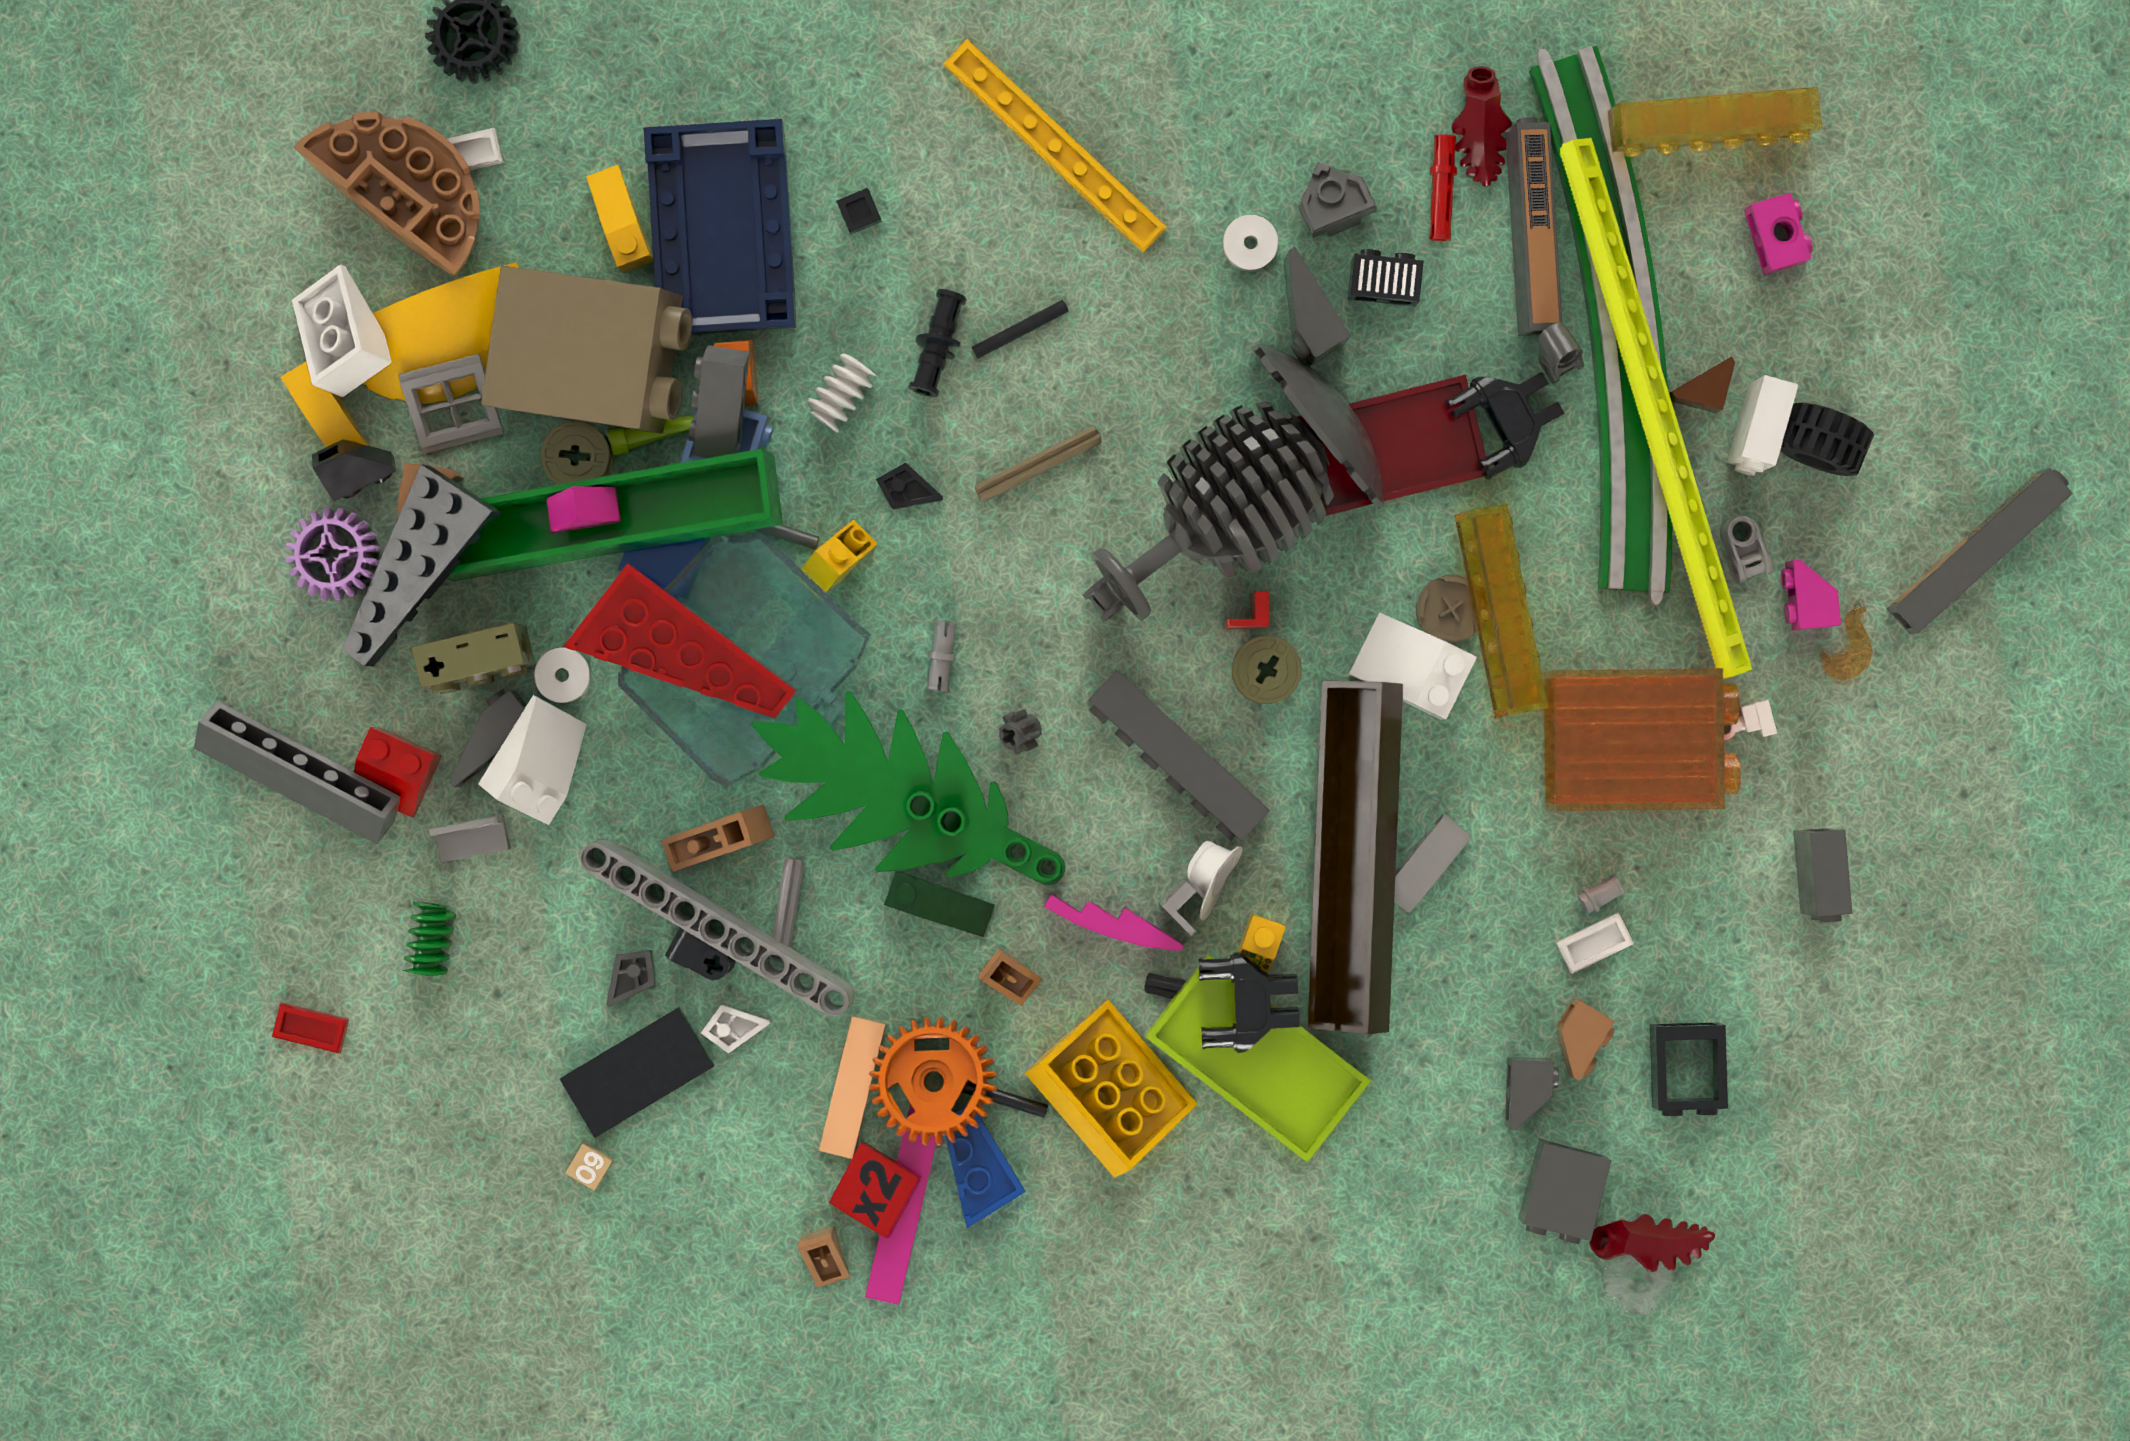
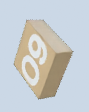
M584 1142L565 1174L595 1191L614 1159Z

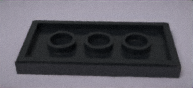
M678 1007L561 1077L560 1081L592 1135L596 1138L713 1068L715 1065L682 1010Z

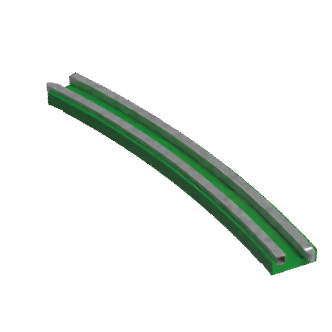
M1590 46L1581 49L1575 55L1554 62L1545 49H1540L1536 56L1537 66L1532 67L1529 74L1539 100L1544 121L1550 122L1551 145L1564 191L1579 262L1593 358L1600 457L1598 589L1648 592L1650 603L1658 605L1663 598V593L1670 592L1673 523L1671 522L1670 514H1668L1669 510H1667L1668 506H1666L1665 498L1663 497V490L1657 476L1658 473H1656L1657 469H1655L1653 464V457L1648 447L1649 444L1647 443L1645 431H1643L1644 428L1638 414L1639 411L1637 410L1635 398H1633L1634 394H1632L1633 390H1631L1630 382L1628 381L1629 378L1623 364V357L1619 352L1620 349L1618 348L1619 345L1613 331V324L1611 319H1609L1610 315H1608L1609 312L1604 302V295L1602 294L1601 286H1599L1598 274H1596L1594 269V262L1588 248L1589 245H1587L1588 241H1586L1584 236L1585 233L1579 219V212L1577 211L1576 203H1574L1575 200L1569 186L1570 183L1568 182L1566 170H1564V162H1562L1559 148L1562 147V144L1575 139L1592 138L1668 388L1660 308L1644 215L1622 124L1598 47Z

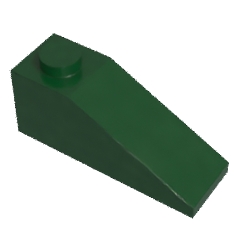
M898 870L894 874L884 903L885 906L984 937L995 906L993 903Z

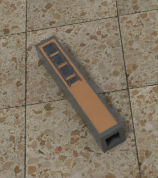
M1527 117L1518 119L1515 125L1505 131L1518 336L1540 335L1551 325L1563 323L1550 122L1538 123L1537 118Z
M2051 468L2038 471L1898 597L1887 610L1909 634L1919 633L2073 494L2067 487L2069 485L2067 479L2057 470L2052 471Z

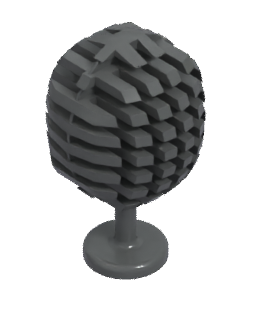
M1266 401L1256 403L1262 418L1258 415L1254 416L1251 409L1240 405L1230 411L1232 418L1228 415H1221L1213 421L1214 428H1207L1206 425L1196 434L1197 441L1189 439L1180 447L1183 458L1173 454L1168 459L1166 466L1174 482L1172 483L1170 477L1163 473L1157 484L1166 502L1163 517L1169 535L1125 568L1107 549L1099 548L1091 554L1097 568L1110 587L1140 621H1143L1150 615L1151 608L1146 597L1138 587L1139 583L1180 552L1202 565L1200 560L1205 561L1203 557L1207 558L1214 567H1218L1219 571L1226 578L1236 576L1231 562L1237 561L1242 569L1246 572L1249 571L1251 574L1263 568L1259 559L1264 563L1267 561L1270 564L1280 557L1278 549L1280 551L1284 550L1286 553L1297 544L1295 537L1304 539L1313 531L1310 522L1314 523L1316 521L1317 525L1322 523L1327 514L1322 502L1328 506L1334 497L1327 475V464L1330 466L1321 439L1309 425L1292 413H1290L1292 420H1286L1279 411H1274L1273 406Z

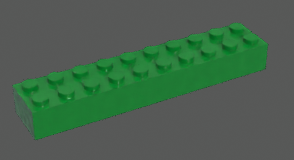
M762 448L480 498L501 513L495 521H489L480 531L482 536L476 544H470L461 554V562L447 579L459 581L783 525L775 456ZM572 486L617 488L621 523L552 534L547 498Z

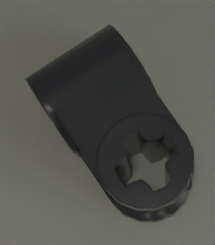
M680 927L665 954L672 962L689 968L709 980H719L732 971L736 963L734 959ZM715 956L720 957L719 964L722 965L718 969L713 967L715 961L712 958Z

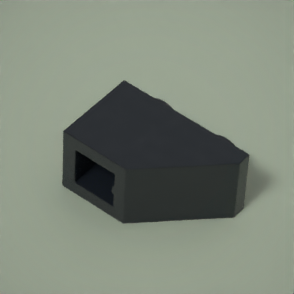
M344 439L312 454L313 470L333 502L341 498H351L357 495L361 488L373 482L375 484L382 483L389 479L392 473L396 472L395 459L390 451Z

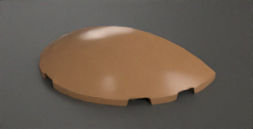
M365 112L353 114L350 120L337 124L327 122L308 133L293 146L329 183L399 241L453 276H456L462 269L476 242L478 221L480 219L479 195L470 175L471 171L468 164L454 145L439 132L420 121L406 116L403 119L383 117L379 112Z

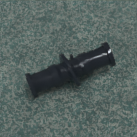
M947 289L937 290L936 297L938 301L934 314L930 318L928 333L917 335L915 340L923 351L919 355V365L914 381L909 383L908 388L917 394L927 397H938L939 390L937 386L941 372L945 368L946 359L952 360L955 358V355L948 349L949 347H960L961 344L952 336L956 332V322L961 306L966 304L967 299L965 296Z

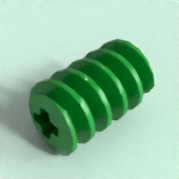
M413 902V905L421 909L422 913L411 915L410 918L420 923V925L408 930V933L418 938L417 941L406 943L407 947L415 950V954L404 956V960L413 964V968L403 971L425 976L444 975L448 969L439 964V962L449 960L450 955L441 949L450 947L452 941L443 935L454 932V927L445 923V921L455 919L456 913L447 909L448 906Z

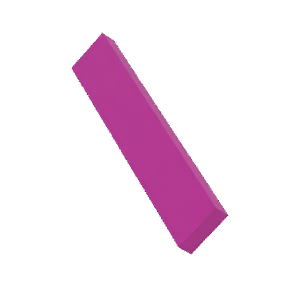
M911 1104L909 1106L907 1117L915 1113V1110ZM908 1130L902 1137L897 1162L922 1178L890 1237L884 1238L881 1235L879 1236L865 1296L899 1305L936 1148L934 1137H930V1142L927 1146L922 1144L921 1135H918L914 1143L909 1142L910 1131Z

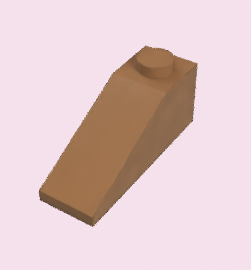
M763 804L662 839L661 842L671 871L675 872L774 838L775 835Z

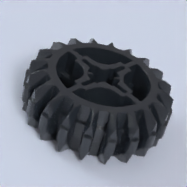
M442 0L446 6L443 10L439 7H433L432 11L438 18L437 20H427V25L434 29V31L425 33L427 41L433 42L427 47V50L431 55H436L433 62L437 67L444 66L443 72L447 76L455 73L456 79L459 82H463L468 75L471 83L476 84L481 73L485 81L488 82L491 80L490 70L493 69L498 75L503 74V70L499 66L502 61L506 65H512L513 61L506 54L507 52H518V47L511 42L520 39V34L518 31L512 30L518 25V22L514 17H509L512 11L508 5L501 6L502 0H455L453 2ZM469 11H481L480 14L476 12V14L468 20H461L457 18L461 14ZM493 17L498 24L496 45L487 38V33L491 27L489 23ZM449 27L457 33V40L453 45L455 50L451 55L447 47ZM461 28L467 31L468 33H477L479 35V38L483 41V43H481L477 39H468L466 37V34L461 30ZM478 51L488 54L479 60L463 61L465 58L469 59L473 53Z

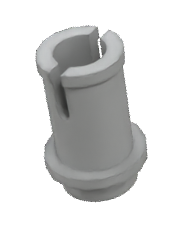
M1612 875L1589 890L1583 888L1582 893L1577 897L1583 909L1589 914L1592 911L1594 913L1599 912V907L1620 895H1624L1625 892L1617 877Z

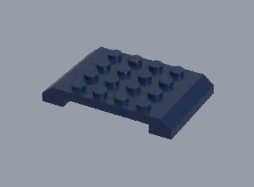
M768 119L643 127L645 161L648 165L655 287L683 296L681 308H688L692 314L691 334L796 328V301L783 120Z

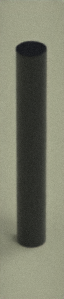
M1061 300L971 348L976 358L979 359L1068 313L1069 310L1064 300Z
M968 1080L962 1093L972 1096L977 1085ZM999 1089L994 1092H987L986 1095L994 1103L1045 1118L1048 1104Z

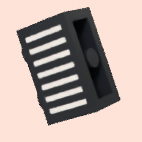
M1362 249L1360 254L1355 253L1351 260L1347 300L1416 307L1420 301L1424 261L1415 260L1416 255L1410 253H1395V257L1381 256V251Z

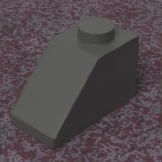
M1507 1057L1505 1126L1509 1130H1517L1553 1097V1088H1558L1559 1068L1554 1067V1061L1549 1058Z

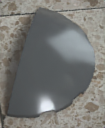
M1257 342L1252 345V350L1260 357L1264 367L1282 385L1283 392L1325 446L1341 464H1344L1347 468V473L1359 488L1368 495L1371 502L1378 509L1384 505L1379 464L1372 443L1360 419L1346 399L1323 376L1297 358Z

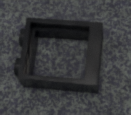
M1719 1022L1650 1024L1652 1107L1662 1111L1663 1116H1682L1683 1110H1696L1697 1115H1717L1718 1109H1728L1726 1025ZM1713 1039L1714 1098L1667 1099L1665 1041Z

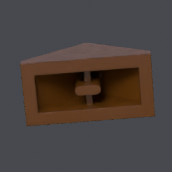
M1731 356L1669 393L1671 402L1712 413L1723 410L1735 365L1733 357Z

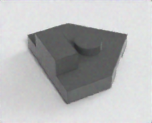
M1317 162L1306 192H1304L1299 203V209L1313 238L1327 233L1329 237L1361 224V218L1377 212V206L1363 177L1336 171L1320 162Z

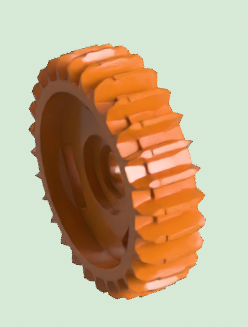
M925 1017L924 1027L920 1028L917 1022L912 1020V1031L908 1032L902 1026H899L898 1029L901 1037L897 1039L889 1034L887 1038L892 1044L891 1047L879 1046L880 1051L885 1056L883 1059L873 1058L872 1060L880 1066L879 1071L869 1072L871 1077L878 1079V1083L869 1085V1090L879 1092L880 1094L871 1100L874 1105L883 1104L884 1106L877 1112L878 1116L885 1117L890 1115L886 1126L892 1128L899 1124L896 1135L902 1137L908 1130L910 1131L908 1140L911 1143H914L918 1135H921L924 1146L929 1144L930 1137H934L936 1144L942 1146L943 1136L947 1135L950 1142L955 1143L956 1137L954 1132L959 1131L963 1136L967 1137L968 1132L965 1126L970 1124L978 1128L979 1124L975 1120L976 1115L988 1116L985 1110L982 1109L983 1104H994V1101L986 1095L987 1092L997 1091L996 1086L988 1083V1079L996 1078L997 1073L987 1071L986 1067L994 1064V1059H983L982 1056L989 1051V1048L986 1045L976 1048L980 1037L975 1034L968 1039L969 1027L964 1026L960 1032H957L958 1024L955 1020H952L948 1028H946L942 1017H938L936 1026H932L931 1020ZM926 1038L949 1039V1050L916 1051L915 1042ZM933 1072L940 1073L944 1079L943 1087L937 1092H930L925 1087L926 1077ZM969 1080L977 1085L976 1090L964 1112L959 1116L952 1112ZM896 1084L900 1085L915 1110V1113L907 1118L903 1116L891 1096L890 1088Z

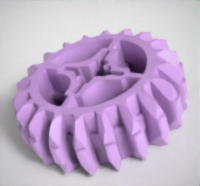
M324 508L322 518L317 512L313 511L310 513L311 524L301 519L298 523L303 531L292 530L290 532V535L297 538L296 544L287 543L285 545L287 549L294 551V555L286 557L285 561L286 563L296 564V567L292 568L289 574L293 577L302 575L296 585L299 588L309 585L308 595L315 596L320 591L321 600L328 601L332 594L336 601H342L344 591L349 597L356 596V590L353 585L362 590L368 587L362 578L364 576L373 578L374 572L368 570L369 565L378 566L380 560L371 558V553H378L381 549L377 545L369 546V543L374 541L377 535L374 532L364 534L369 528V523L362 521L357 524L358 514L352 512L346 518L345 509L338 508L334 515L330 508ZM335 526L343 527L349 531L354 537L357 546H344L340 541V536L336 534ZM324 530V533L321 534L319 547L308 551L313 538L320 531ZM331 547L346 552L339 554L338 558H335V562L320 557L327 555V552L331 551ZM358 557L353 571L342 579L341 576L344 575L345 564L349 560ZM309 563H322L326 574L330 575L331 583L320 580L312 572Z

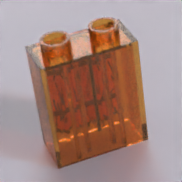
M1723 668L1554 670L1543 672L1545 810L1725 809V794H1738L1741 782L1740 760L1737 753H1724V725L1737 724L1740 699L1736 683H1723Z

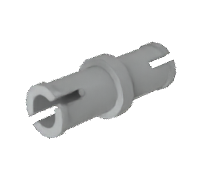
M934 620L932 651H928V658H931L927 689L948 692L951 661H955V654L952 653L956 623Z

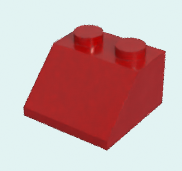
M370 727L356 757L354 772L401 796L398 812L414 818L442 755L380 727Z

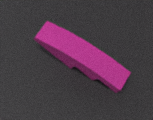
M1052 893L1044 905L1045 908L1065 919L1109 938L1144 947L1181 951L1184 946L1183 943L1126 907L1123 908L1118 918L1088 900L1080 912Z

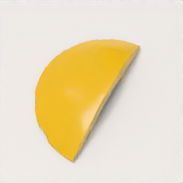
M516 262V263H512V264H508V265H504V266L519 268V265H518L517 262ZM501 266L439 285L374 312L373 315L385 334L392 363L362 384L383 397L406 401L398 376L401 373L479 353L486 370ZM473 375L448 382L454 399L477 388ZM442 384L417 390L421 404L447 401Z

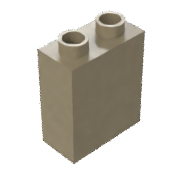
M501 265L481 405L509 411L663 434L665 419L674 420L681 407V381L678 378H671L675 350H685L691 338V311L688 308H681L682 295L662 288Z

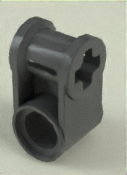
M1560 322L1551 325L1538 337L1539 363L1552 384L1559 382V377L1575 368L1580 370L1585 366L1582 356L1583 350L1564 323Z

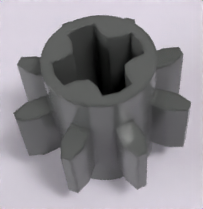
M1026 709L1002 717L1005 724L999 728V737L1006 748L1014 749L1015 754H1019L1038 747L1035 739L1042 735V728L1039 720L1034 715L1027 714Z

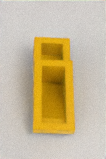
M307 361L280 377L326 447L342 439L369 446L341 398L336 394L312 385Z

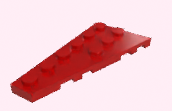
M630 563L625 565L563 646L573 651L576 650L591 655L596 659L608 661L629 668V670L700 692V694L733 703L736 706L774 719L796 693L794 687Z

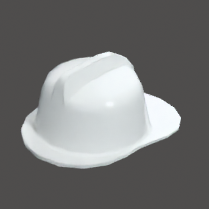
M1206 841L1191 859L1188 866L1189 883L1204 899L1200 910V920H1205L1213 910L1227 877L1241 857L1243 851L1241 846H1237L1230 851L1210 841Z

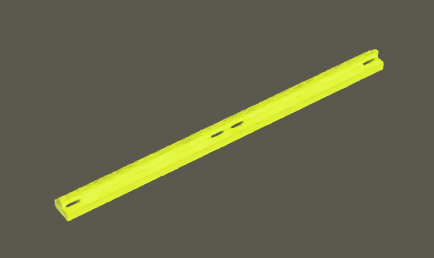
M1592 138L1571 140L1562 144V147L1559 148L1562 162H1564V170H1566L1567 178L1569 179V186L1571 187L1573 199L1575 200L1574 203H1576L1577 211L1579 212L1578 215L1584 229V236L1586 241H1588L1587 245H1589L1588 248L1594 262V269L1596 274H1598L1599 286H1601L1602 294L1604 295V302L1609 312L1608 315H1610L1609 319H1611L1613 324V331L1619 345V352L1623 357L1622 360L1628 374L1627 377L1629 378L1631 390H1633V398H1635L1636 406L1638 407V414L1640 415L1642 427L1644 428L1643 431H1645L1646 439L1648 440L1647 443L1653 457V464L1655 469H1657L1656 473H1658L1657 476L1663 490V497L1665 498L1666 506H1668V514H1670L1672 519L1671 522L1677 536L1678 547L1682 552L1681 555L1687 569V576L1689 577L1690 585H1692L1691 589H1693L1692 593H1694L1695 601L1697 602L1696 605L1702 619V626L1704 631H1706L1705 634L1711 648L1712 659L1714 660L1715 668H1717L1716 672L1720 679L1733 677L1753 670Z

